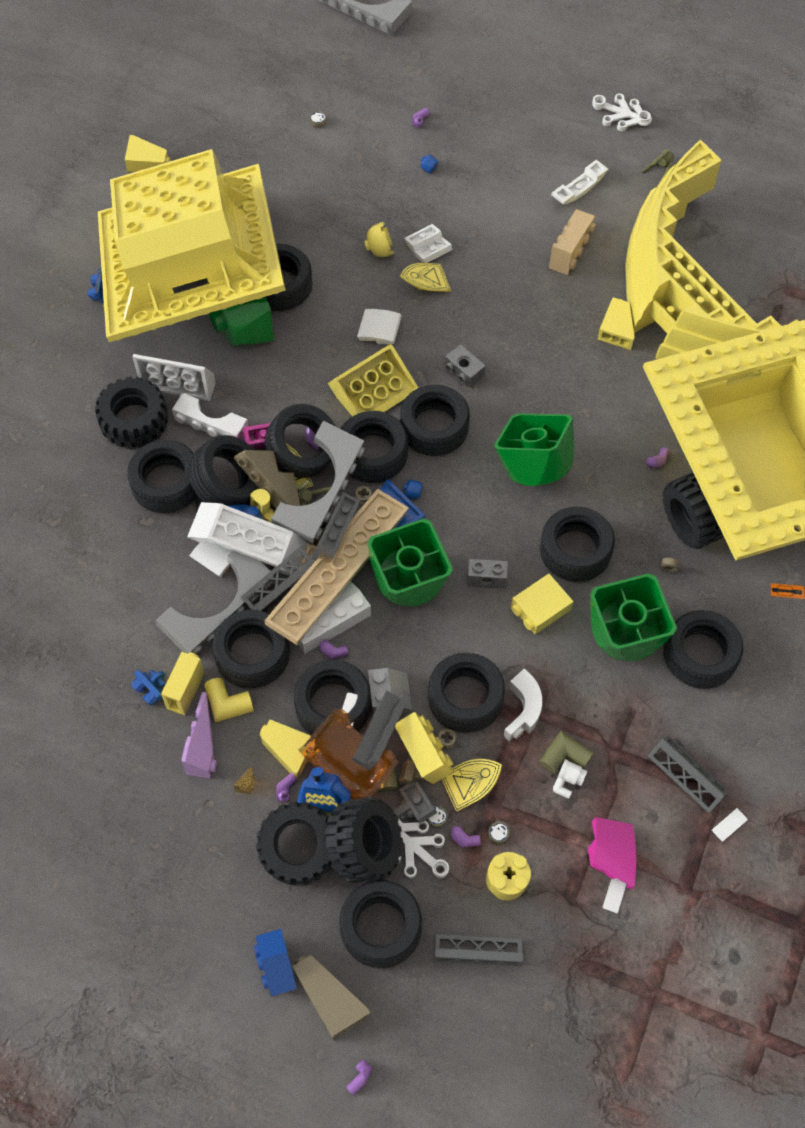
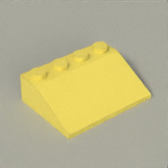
M389 344L328 383L337 399L352 416L365 411L385 412L418 388L392 344Z

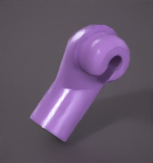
M427 108L413 115V125L415 127H421L423 118L430 115Z
M307 427L305 430V440L310 446L319 451V446L314 443L316 434Z
M661 448L659 455L647 459V466L653 468L664 466L670 450L668 448Z
M323 640L320 643V651L330 659L348 655L347 646L336 648L327 640Z
M292 773L276 785V797L279 802H286L290 798L289 787L297 781Z
M455 826L452 828L451 837L460 847L481 845L479 835L468 836L461 827Z
M362 1060L356 1066L360 1073L346 1086L352 1095H355L366 1084L371 1074L372 1067L370 1064L368 1065L366 1060Z

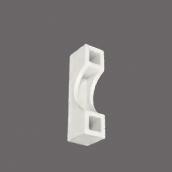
M182 393L172 408L174 419L177 422L188 424L195 430L207 432L212 437L231 435L242 440L243 427H248L247 419L234 413H229L222 418L205 416L201 412L199 399Z

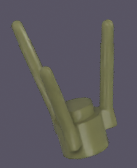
M668 149L663 150L642 172L658 163L662 167L667 166L665 175L673 165L674 154Z
M307 480L297 488L300 506L307 505L306 503L311 501L312 495L328 492L331 487L309 491L304 489L310 484V481Z

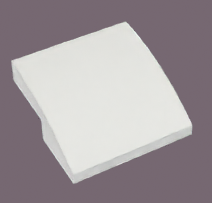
M433 224L404 238L410 250L422 263H428L452 250V244L442 237V232Z
M365 309L357 338L359 341L376 340L378 345L394 344L402 317L401 314L381 309Z
M207 541L206 544L199 543L189 556L219 577H222L230 566L227 558L233 550Z

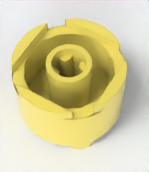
M504 852L493 858L486 873V885L495 897L510 901L518 898L525 892L531 878V870L525 857L513 852ZM505 873H508L511 879H507Z

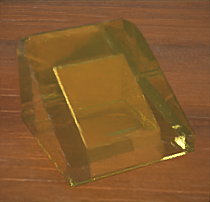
M249 767L235 783V792L252 793L255 777L252 768Z

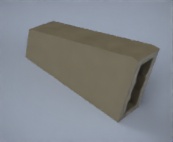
M306 955L302 956L294 962L295 965L292 966L293 971L332 1040L371 1017L369 1009L312 955L308 957Z

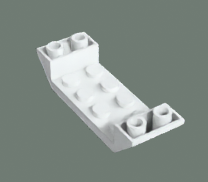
M204 502L200 504L187 537L203 544L210 541L275 567L300 546L306 551L309 544L291 530L220 503ZM301 553L294 557L293 565H301L303 559ZM291 560L285 565H291ZM282 567L279 569V573L290 576L291 568Z

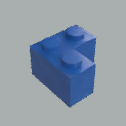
M278 929L256 936L258 945L254 946L259 970H264L265 975L261 976L264 989L269 988L271 997L297 989L282 930Z

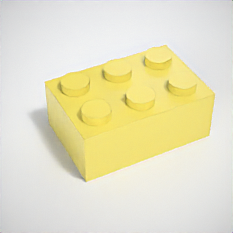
M413 712L396 723L395 728L422 778L435 784L454 772L451 767L453 762L449 755H445L441 748L444 746L439 737H435L432 733L434 727L429 720H426L423 715L420 716Z

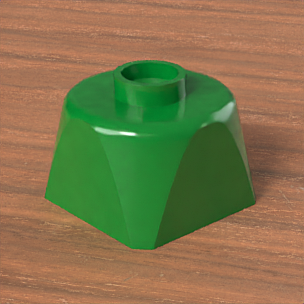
M266 297L209 313L216 332H222L229 344L234 347L274 341L271 309Z
M522 413L511 416L494 445L509 478L515 483L524 486H543L554 483L567 475L573 466L574 457L573 417L564 414Z
M424 518L371 536L367 543L372 570L379 591L387 600L400 606L414 607L432 600L439 593L453 570L432 522Z
M648 573L594 587L591 592V626L595 641L604 653L614 659L627 662L644 659L659 649L677 629L657 577Z

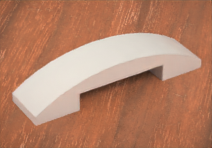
M595 160L585 168L582 175L567 186L561 185L551 195L563 205L574 202L590 191L608 172V168Z

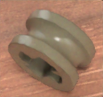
M361 486L355 491V498L360 500L359 504L364 505L372 496L371 489L366 486ZM363 493H366L365 498H361Z
M443 729L439 732L438 737L444 746L443 749L452 748L456 742L454 731ZM445 735H449V739L453 740H449V743H445V740L442 739V737L445 738Z

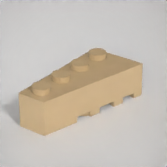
M577 209L574 211L567 226L564 227L562 235L558 236L557 243H554L552 246L549 269L568 275L571 269L574 270L577 263L576 258L581 257L583 245H587L590 237L589 233H593L595 229L594 215Z

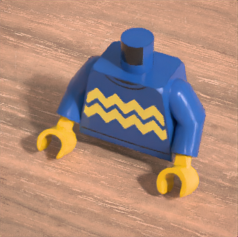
M316 767L311 771L308 779L303 781L297 803L306 802L317 806L322 811L333 812L340 803L351 800V792L343 785L338 775L324 773L321 767Z

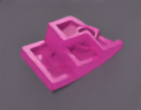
M595 817L592 821L595 840L588 848L591 867L604 872L613 880L615 878L627 884L626 888L632 890L635 886L636 844L633 824Z

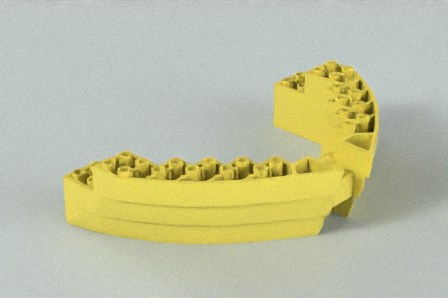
M699 140L677 164L672 166L661 179L658 186L650 191L639 211L628 243L625 262L627 302L630 303L634 333L655 321L667 333L664 343L660 344L657 351L656 359L781 326L772 316L756 323L673 238L677 220L684 217L687 204L714 189L722 160L702 140ZM760 370L728 378L727 381L730 382L759 374Z

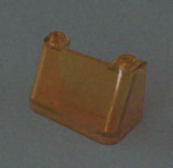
M334 708L298 750L315 767H321L324 773L338 775L343 785L351 792L353 800L369 798L399 762L395 759V754L388 749L383 751L378 763L370 770L353 762L351 759L363 736L349 724V715L340 708L338 710Z

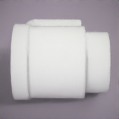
M565 759L553 791L569 799L572 791L563 788L564 782L581 786L587 771L582 769L581 766Z

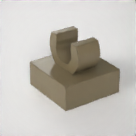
M408 759L401 764L397 784L405 786L413 780H421L422 777L419 771L415 769V763L412 760Z

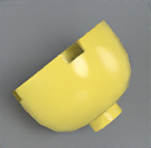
M384 222L372 226L368 230L367 240H365L367 250H371L373 255L382 258L394 255V250L390 251V245H393L387 227L383 228Z

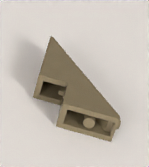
M244 450L234 456L238 465L242 467L258 488L268 491L270 502L274 505L275 509H277L280 502L300 506L294 473L278 472L273 451Z

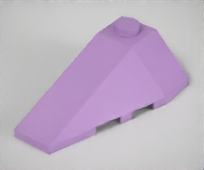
M202 692L196 709L197 722H192L191 736L187 737L181 762L186 775L210 779L212 772L216 771L217 760L214 757L209 701L207 693Z

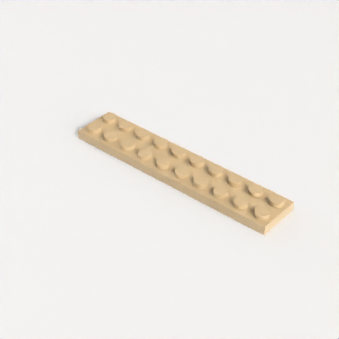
M377 489L351 519L333 559L321 554L265 619V625L298 645L369 560L370 555L367 543L370 537L394 529L408 513L409 507Z

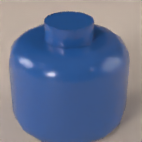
M429 154L423 156L420 166L425 172L430 174L437 167L439 161Z
M412 479L408 480L402 488L404 495L407 498L418 499L422 492V483Z

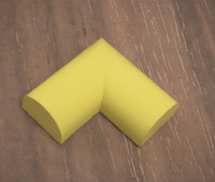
M264 489L253 491L250 494L251 506L259 509L262 520L272 523L275 511L270 508V494Z
M214 678L204 684L215 723L254 711L248 691L228 696L223 678Z

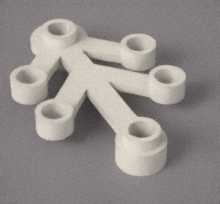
M616 94L614 102L620 105V107L606 103V98L602 95L594 96L592 102L594 109L601 110L603 108L617 113L605 115L602 121L604 126H610L613 121L628 117L632 118L627 121L621 120L618 122L617 129L623 132L629 126L637 124L648 126L652 121L651 114L641 109L637 99H631L628 107L624 100V95Z
M399 820L398 825L402 829V832H400L401 838H403V843L405 844V877L413 879L417 874V869L414 866V853L432 868V873L435 877H446L449 872L448 863L442 859L436 860L421 847L433 845L436 848H441L445 842L444 836L435 834L434 836L409 837L405 832L417 831L419 834H426L429 830L428 822L424 821L421 824L419 822L402 823ZM424 824L427 828L420 830L419 826ZM440 838L442 843L437 844L434 840ZM442 867L444 872L438 873L436 869ZM410 868L414 870L412 875L406 872Z

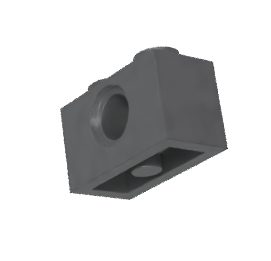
M461 344L445 356L446 370L449 373H453L462 384L467 385L469 388L485 376L486 365Z
M469 559L467 586L505 589L508 561Z

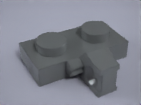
M413 780L399 789L404 800L393 812L400 821L415 816L419 824L437 813L417 780Z

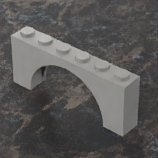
M318 0L390 35H393L412 14L411 0H392L378 5L363 4L355 0Z
M325 421L322 422L316 433L314 443L325 450L332 460L335 480L331 489L323 498L309 505L293 506L280 502L272 517L273 524L295 532L302 539L312 544L315 539L319 540L323 529H321L323 523H328L332 513L329 512L331 507H336L340 496H338L340 490L344 491L349 480L346 479L348 474H353L357 466L355 464L357 457L361 458L365 451L363 447L364 440Z
M232 551L228 555L227 562L235 572L238 591L232 603L224 611L207 618H192L182 615L170 607L156 619V626L182 652L199 654L207 641L209 643L213 641L216 629H218V626L221 625L224 619L238 611L246 610L245 606L247 604L241 596L271 572L261 561ZM267 579L264 582L263 590L267 591L274 584L273 580ZM252 592L247 596V599L253 604L260 595L258 592Z

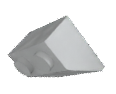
M390 668L368 670L372 714H374L386 691L391 692L397 697H400L404 692L410 695L407 673ZM409 696L402 713L413 712L411 696Z

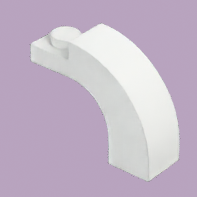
M525 669L516 675L509 685V689L520 699L523 705L521 715L504 731V737L509 742L513 738H519L524 730L530 734L535 728L541 713V690L534 677Z

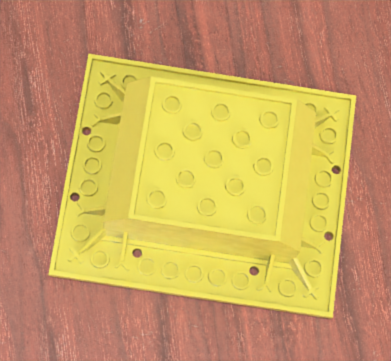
M211 149L110 179L112 208L98 211L105 326L108 342L118 341L122 338L135 336L146 331L173 325L180 321L190 320L197 316L207 315L214 311L286 291L259 164L223 174L218 159ZM204 278L208 279L209 284L174 294V287Z
M805 320L644 363L643 369L735 561L804 541ZM760 370L759 374L730 382L727 381L728 378Z

